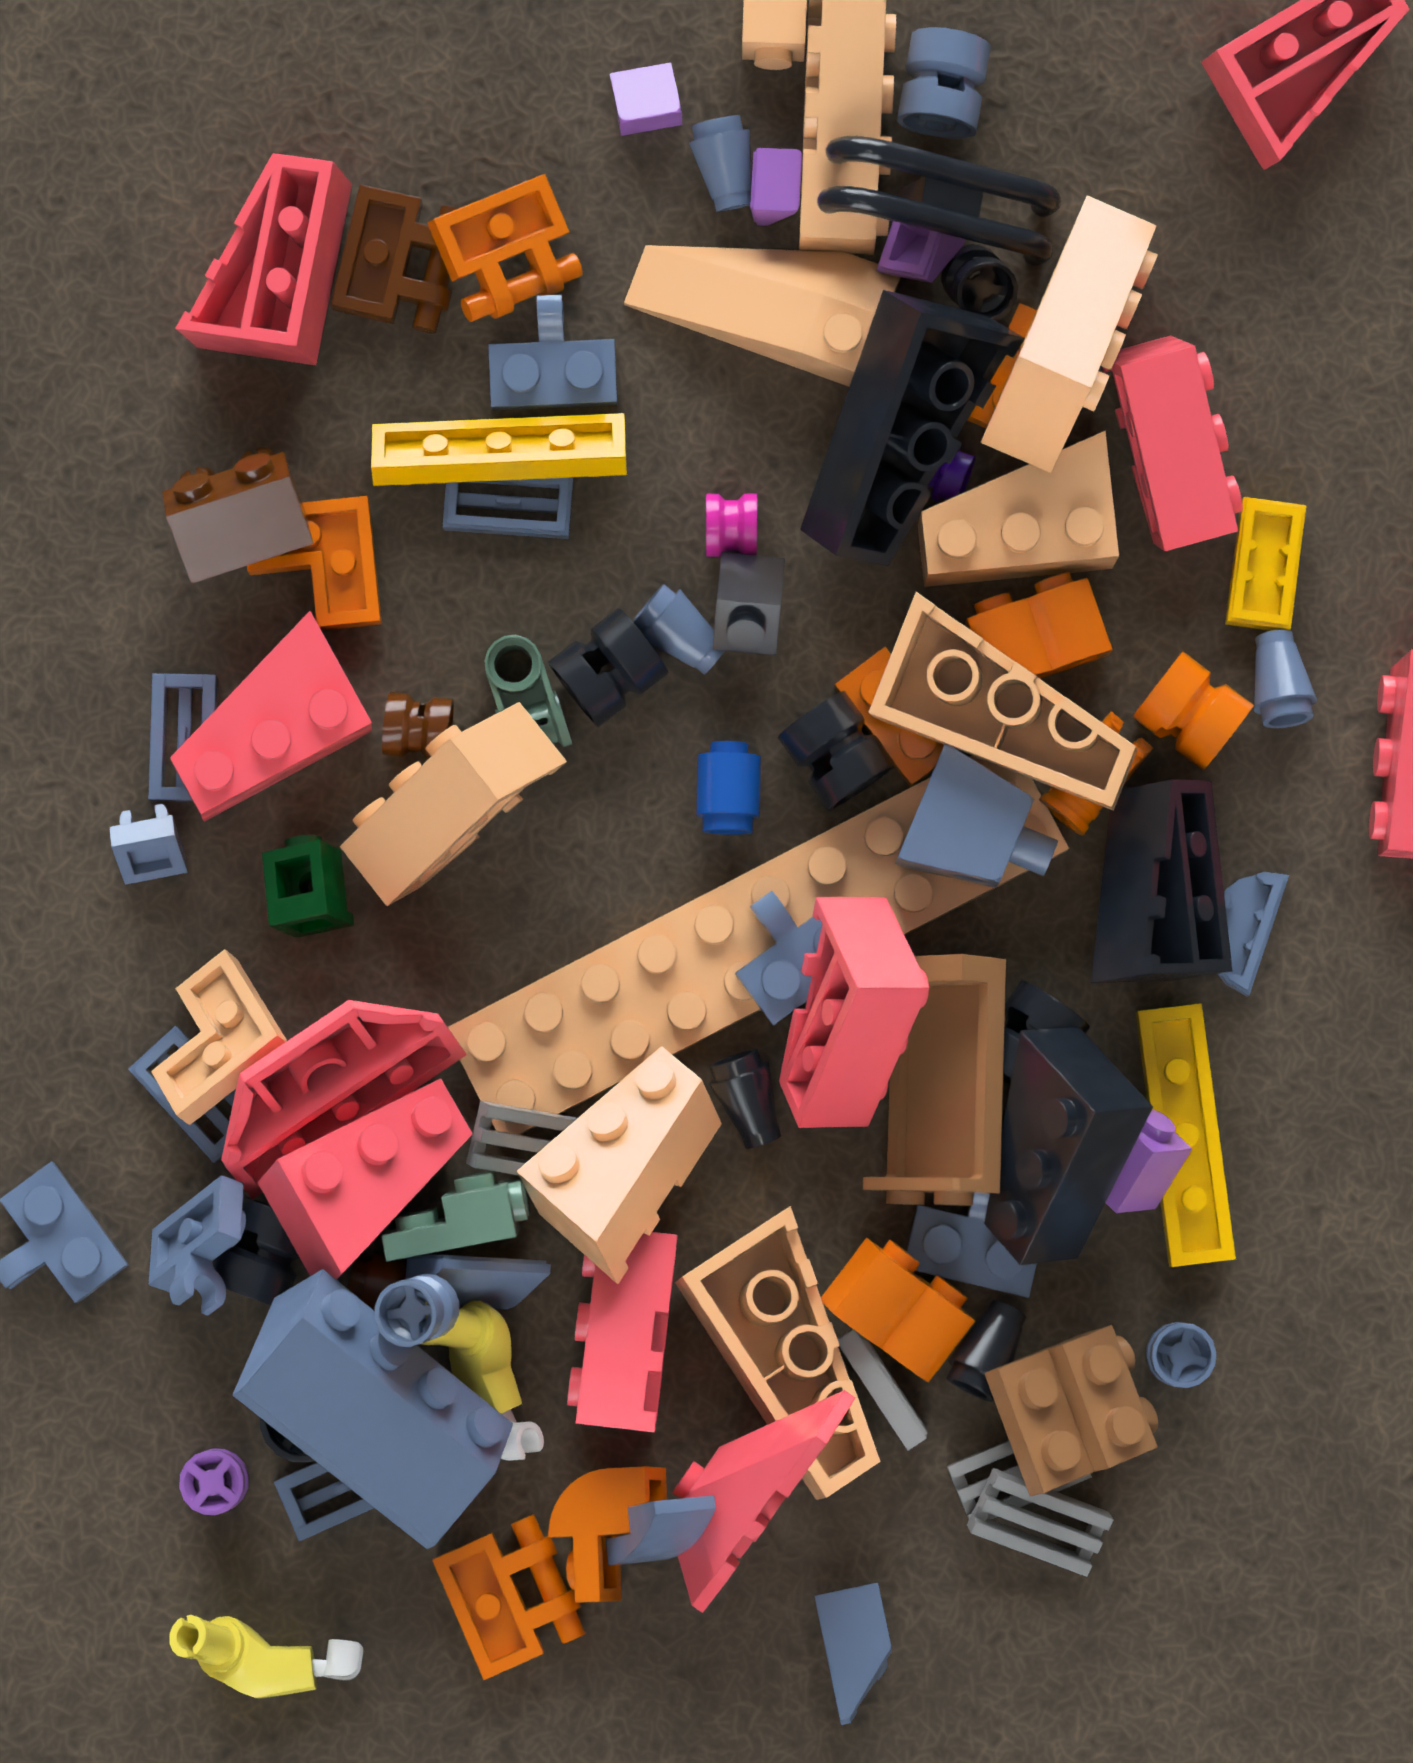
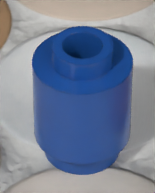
M739 741L711 742L710 753L697 755L696 816L702 818V832L719 835L753 833V819L760 817L761 756L748 753V743Z

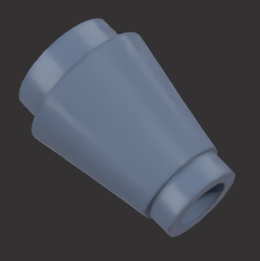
M740 115L711 119L691 126L694 141L689 142V146L711 199L714 200L716 212L750 206V130L743 129Z
M663 584L632 621L643 632L642 634L651 645L689 666L697 668L704 675L725 652V650L713 649L714 629L681 589L674 593Z
M1273 630L1258 635L1255 638L1254 712L1261 714L1263 726L1268 728H1286L1308 722L1313 718L1312 705L1317 702V698L1297 645L1294 642L1293 632L1290 630Z

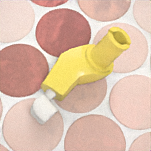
M470 1301L459 1309L457 1321L447 1334L421 1344L449 1347V1359L453 1375L513 1423L501 1459L508 1461L524 1460L525 1453L542 1450L544 1439L542 1431L536 1423L530 1421L516 1422L511 1409L521 1405L522 1401L511 1369V1337L509 1328L501 1314L489 1304L482 1301Z
M187 1615L188 1621L184 1618L178 1619L172 1626L169 1635L170 1646L177 1656L198 1660L202 1670L210 1677L225 1683L240 1693L258 1699L316 1690L317 1677L321 1676L337 1680H352L361 1670L363 1647L361 1644L348 1640L330 1639L328 1641L326 1660L314 1659L312 1646H270L250 1626L230 1616L217 1617L209 1622L200 1617Z

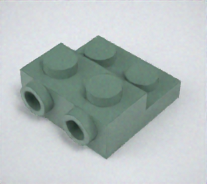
M484 1171L457 1177L454 1180L455 1190H450L442 1196L445 1218H438L437 1207L399 1214V1217L394 1218L396 1227L390 1228L382 1235L386 1262L516 1237L521 1230L519 1221L527 1220L528 1216H530L524 1184L520 1178L497 1181L495 1171Z

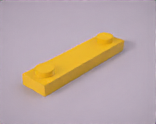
M624 413L372 424L371 470L373 486L627 475Z
M1202 1003L1137 1011L1135 1014L1147 1101L1153 1106L1154 1110L1161 1112L1175 1125L1174 1132L1192 1148L1160 1201L1169 1267L1234 1260L1236 1256Z

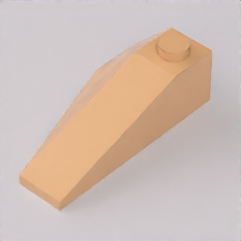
M646 245L624 305L850 387L882 291L886 290L895 293L901 277L881 274L877 271V263L844 251Z

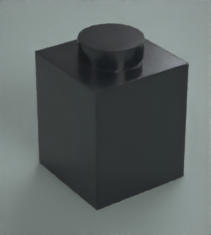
M722 552L714 625V650L776 655L785 558Z

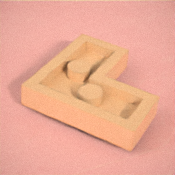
M226 949L175 988L201 1032L151 1071L175 1114L188 1125H191L236 1089L239 1073L287 1042L238 959Z

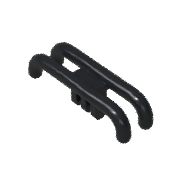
M838 137L831 140L825 149L828 160L835 164L845 162L870 163L921 176V179L901 187L897 196L862 187H829L822 190L817 198V205L824 213L855 212L1020 253L1023 254L1026 263L1033 266L1045 263L1053 254L1052 244L1046 236L1029 229L979 217L983 192L1030 204L1034 214L1040 217H1046L1055 213L1060 208L1061 197L1053 186L1045 182L872 137Z

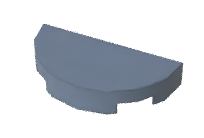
M1262 872L1239 879L1224 891L1233 972L1220 973L1218 976L1227 986L1246 997L1250 995L1289 875Z

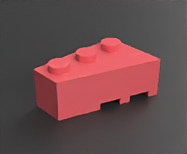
M1300 0L1217 49L1201 61L1263 170L1276 164L1292 148L1293 143L1311 122L1321 114L1346 81L1362 66L1409 11L1405 0Z
M1171 335L1120 349L1111 370L1104 367L1102 369L1104 373L1113 372L1121 408L1115 409V414L1120 429L1126 428L1135 464L1131 468L1153 544L1163 551H1169L1238 532L1235 514L1243 511L1242 498L1235 477L1233 475L1225 476L1220 453L1228 451V438L1221 416L1219 414L1211 415L1206 391L1214 389V379L1205 352L1197 354L1195 345Z
M1411 649L1391 667L1390 676L1382 675L1379 681L1377 710L1378 713L1387 714L1386 739L1377 738L1374 748L1373 774L1374 776L1383 777L1382 802L1373 801L1371 805L1369 838L1379 840L1378 856L1413 859V649Z
M816 897L812 916L816 920H821L822 929L817 953L804 954L801 972L804 976H812L805 1009H793L779 1083L799 1128L869 1127L880 1100L887 1093L888 1081L897 1060L906 1050L908 1035L918 1012L927 1002L929 993L928 979L926 973L920 969L887 898Z

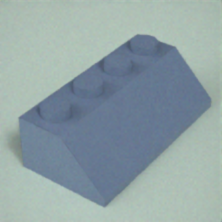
M322 1269L274 1298L233 1392V1396L418 1543L429 1549L437 1544L496 1473L513 1423L417 1345L402 1347L387 1341L378 1330L374 1318L375 1311Z

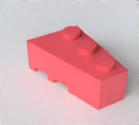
M275 153L271 155L234 222L237 226L220 259L214 258L205 274L208 280L190 313L185 311L175 328L195 347L309 365L317 364L352 189V183L333 161Z
M309 611L170 759L205 822L372 732V722L314 616Z
M440 1078L277 1159L257 1183L309 1275L312 1276L324 1269L337 1280L473 1133Z
M652 1232L650 1235L643 1233L625 1260L628 1270L619 1284L613 1281L584 1255L582 1276L593 1277L591 1302H579L575 1341L586 1343L583 1367L571 1368L567 1402L568 1406H577V1424L655 1432L674 1275L677 1234Z

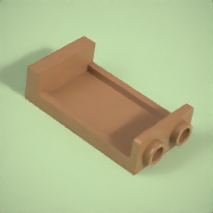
M968 954L914 956L920 969L926 973L928 979V999L924 1007L920 1008L908 1035L906 1050L899 1056L890 1076L887 1174L885 1177H863V1190L886 1191V1204L925 1205V1192L934 1193L935 1205L973 1206V1193H1000L1006 959Z

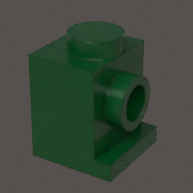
M298 835L286 839L283 848L262 852L270 927L296 938L354 926L353 913L347 910L342 853L340 849L322 841L321 836ZM312 880L313 892H308V884Z

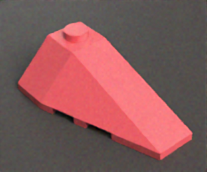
M845 1390L720 1446L705 1467H702L695 1461L692 1462L672 1494L679 1499L714 1495L716 1510L704 1533L692 1547L678 1556L693 1607L703 1613L739 1565L740 1561L737 1559H741L753 1541L756 1542L784 1499L789 1497L826 1446L856 1397Z

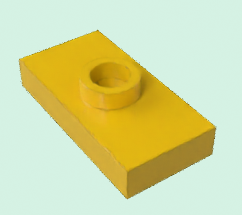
M1243 497V511L1239 513L1238 532L1236 534L1225 625L1269 631L1291 630L1306 505Z

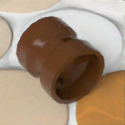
M390 692L386 702L383 722L382 754L403 757L408 752L418 751L428 760L431 756L425 749L427 745L443 731L453 726L454 700L433 697L427 704L414 701L409 694Z

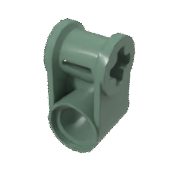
M519 635L503 636L494 641L487 650L484 662L486 675L497 706L495 713L497 714L520 702L537 724L548 722L539 727L553 744L559 742L563 747L572 745L556 691H552L541 654L536 645L526 637ZM517 650L524 652L532 661V669L526 679L510 683L500 678L496 671L500 657L508 651Z

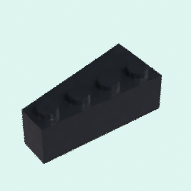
M883 290L800 530L836 556L889 566L931 496L926 489L940 466L945 462L951 463L962 442L956 439L975 406L984 408L996 388V385L990 381L1005 356L1008 355L1014 358L1025 338L986 315Z

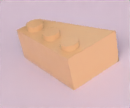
M1106 430L1062 449L1051 473L1028 464L921 511L918 533L924 587L1112 569L1119 557Z
M520 702L462 732L457 725H453L443 731L425 748L431 757L423 765L417 761L404 769L389 783V787L394 793L386 801L383 797L375 800L352 820L358 829L340 848L386 906L423 886L479 838L477 833L502 809L507 813L520 803L523 798L519 793L526 786L548 774L552 775L567 762Z
M661 1046L519 1168L517 1173L538 1213L613 1281L619 1284L628 1270L625 1260L642 1234L650 1235L660 1220L657 1214L658 1209L674 1185L679 1187L683 1185L722 1123L702 1079Z

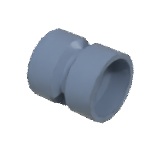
M929 27L912 32L906 71L913 79L903 84L897 122L912 132L948 139H963L976 135L982 96L974 88L985 83L991 45L985 39L975 34L950 28Z

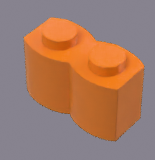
M1070 572L1062 573L1034 584L1037 594L1026 599L1013 602L1010 593H1004L980 601L974 605L977 615L967 618L965 622L967 628L1013 661L1032 672L1039 679L1106 657L1113 650L1088 578L1073 582Z
M866 1238L821 1296L822 1303L856 1332L929 1383L975 1322L961 1308L968 1298L939 1275H936L933 1281L928 1283L915 1274V1270L921 1263L892 1240H889L882 1249Z

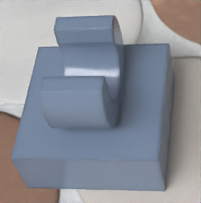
M163 804L155 805L156 818L134 822L131 811L127 810L123 811L120 815V825L109 827L111 848L125 885L188 873L185 850L173 815H168L167 809Z

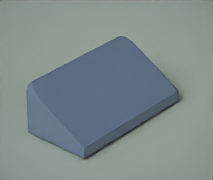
M423 1254L407 1258L406 1279L422 1274L437 1275L447 1280L454 1288L459 1300V1307H463L470 1301H482L494 1309H509L519 1304L550 1275L551 1264H546V1261Z

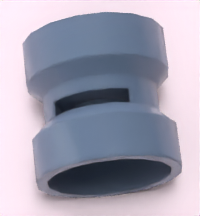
M422 1274L388 1285L380 1293L376 1301L374 1318L378 1330L387 1341L397 1346L412 1347L447 1334L454 1327L459 1316V1300L456 1291L447 1280L433 1274ZM419 1298L424 1299L428 1304L425 1305V1303Z
M1172 1322L1162 1325L1152 1333L1146 1344L1145 1358L1149 1370L1156 1379L1174 1387L1189 1388L1201 1384L1210 1376L1216 1363V1349L1213 1340L1205 1330L1194 1324Z

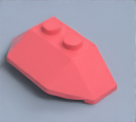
M348 1000L239 1073L221 1160L231 1175L237 1181L244 1183L243 1189L254 1199L263 1193L257 1182L277 1159L410 1094L467 1054L437 1013Z

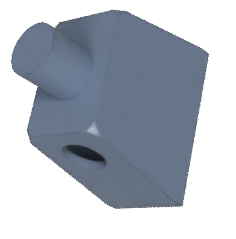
M944 744L895 864L980 885L997 887L1008 862L1044 876L1058 840L1023 826L1034 801L1029 794L954 747Z

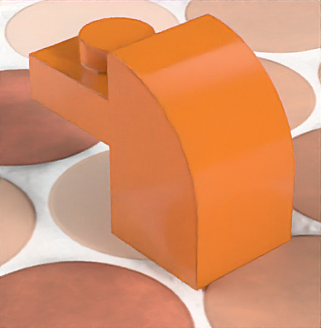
M643 1466L606 1468L591 1471L577 1478L560 1495L551 1514L548 1537L573 1538V1550L569 1552L567 1557L566 1574L570 1588L575 1590V1603L622 1601L621 1565L608 1566L606 1539L631 1534L628 1507L667 1500L666 1468Z

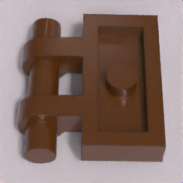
M360 184L331 301L333 311L394 324L399 301L401 300L417 305L412 324L413 329L424 333H436L441 312L448 311L452 291L447 288L450 275L429 226L419 223L423 206L421 198ZM441 206L439 216L459 208ZM413 247L430 251L423 281L406 277Z

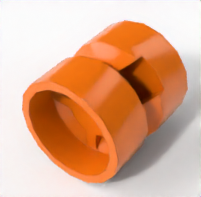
M1182 651L1132 717L1159 738L1172 734L1176 738L1175 750L1204 771L1254 705L1227 684L1215 688L1211 686V672Z

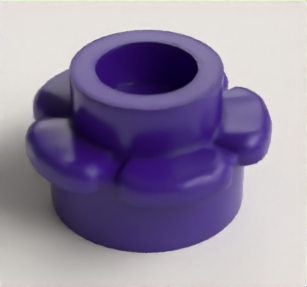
M959 448L950 464L945 462L938 468L928 485L933 488L932 498L935 502H939L941 498L949 500L964 493L974 469L975 456L962 452Z

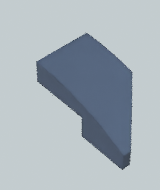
M878 1583L814 1596L841 1725L852 1722L857 1714V1708L875 1681H879L888 1667L887 1659L892 1653Z

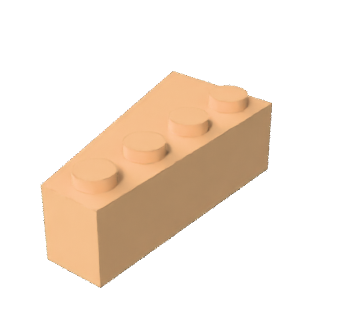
M809 0L799 250L844 251L849 254L874 255L876 236H888L889 220L855 212L828 214L821 211L817 205V198L824 189L834 186H853L878 191L879 175H890L891 168L864 162L835 164L828 160L825 151L831 140L843 136L872 137L892 142V137L881 136V114H892L894 75H883L884 52L894 53L896 37V14H886V0Z
M1086 196L980 443L1049 473L1052 472L1082 407L1094 412L1105 389L1109 375L1098 370L1100 366L1111 370L1123 344L1126 334L1115 330L1116 326L1124 329L1128 328L1142 296L1141 293L1131 290V288L1135 286L1143 289L1158 254L1147 250L1156 225L1090 196Z
M918 592L915 593L868 713L886 723L943 745H949L961 752L1114 811L1137 753L1136 746L1070 699L1057 692L1032 672L993 647L965 625L939 609Z
M789 1206L682 1276L675 1284L767 1425L844 1390L856 1397L826 1446L802 1477L815 1499L819 1500L827 1498L878 1464L880 1459L853 1382L847 1374L838 1348L840 1345L832 1322L828 1320L817 1288L818 1283L812 1265L806 1257L797 1231L798 1226L791 1206Z

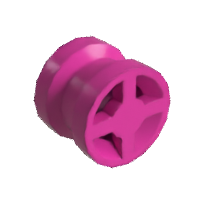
M706 494V557H720L722 552L739 551L741 554L757 556V494H743L738 500H725L720 494Z

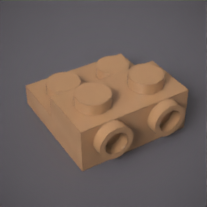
M1112 1325L1080 1334L984 1373L1030 1496L1046 1493L1090 1473L1111 1468L1158 1448L1153 1433L1158 1428L1157 1413L1153 1405L1146 1398L1139 1397L1130 1374L1135 1367L1133 1349L1126 1339L1116 1336Z

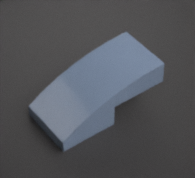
M714 1495L653 1501L628 1507L631 1534L606 1539L608 1566L668 1560L687 1551L697 1542L711 1521L716 1510Z

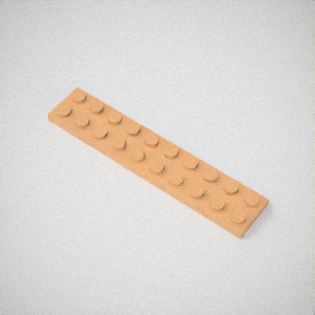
M970 757L1034 799L1023 826L1058 840L1052 859L1068 851L1069 847L1049 809L1039 801L1041 794L1033 779L977 757ZM930 778L450 1025L448 1028L467 1054L460 1059V1062L481 1101L561 1114L617 1085L661 1046L670 1054L675 1055L761 1010L735 973L776 944L750 908L751 905L769 892L773 891L797 927L813 917L816 897H885L894 912L903 934L906 935L1030 870L1008 862L998 886L989 887L905 868L895 864ZM492 1119L495 1130L521 1135L536 1127Z

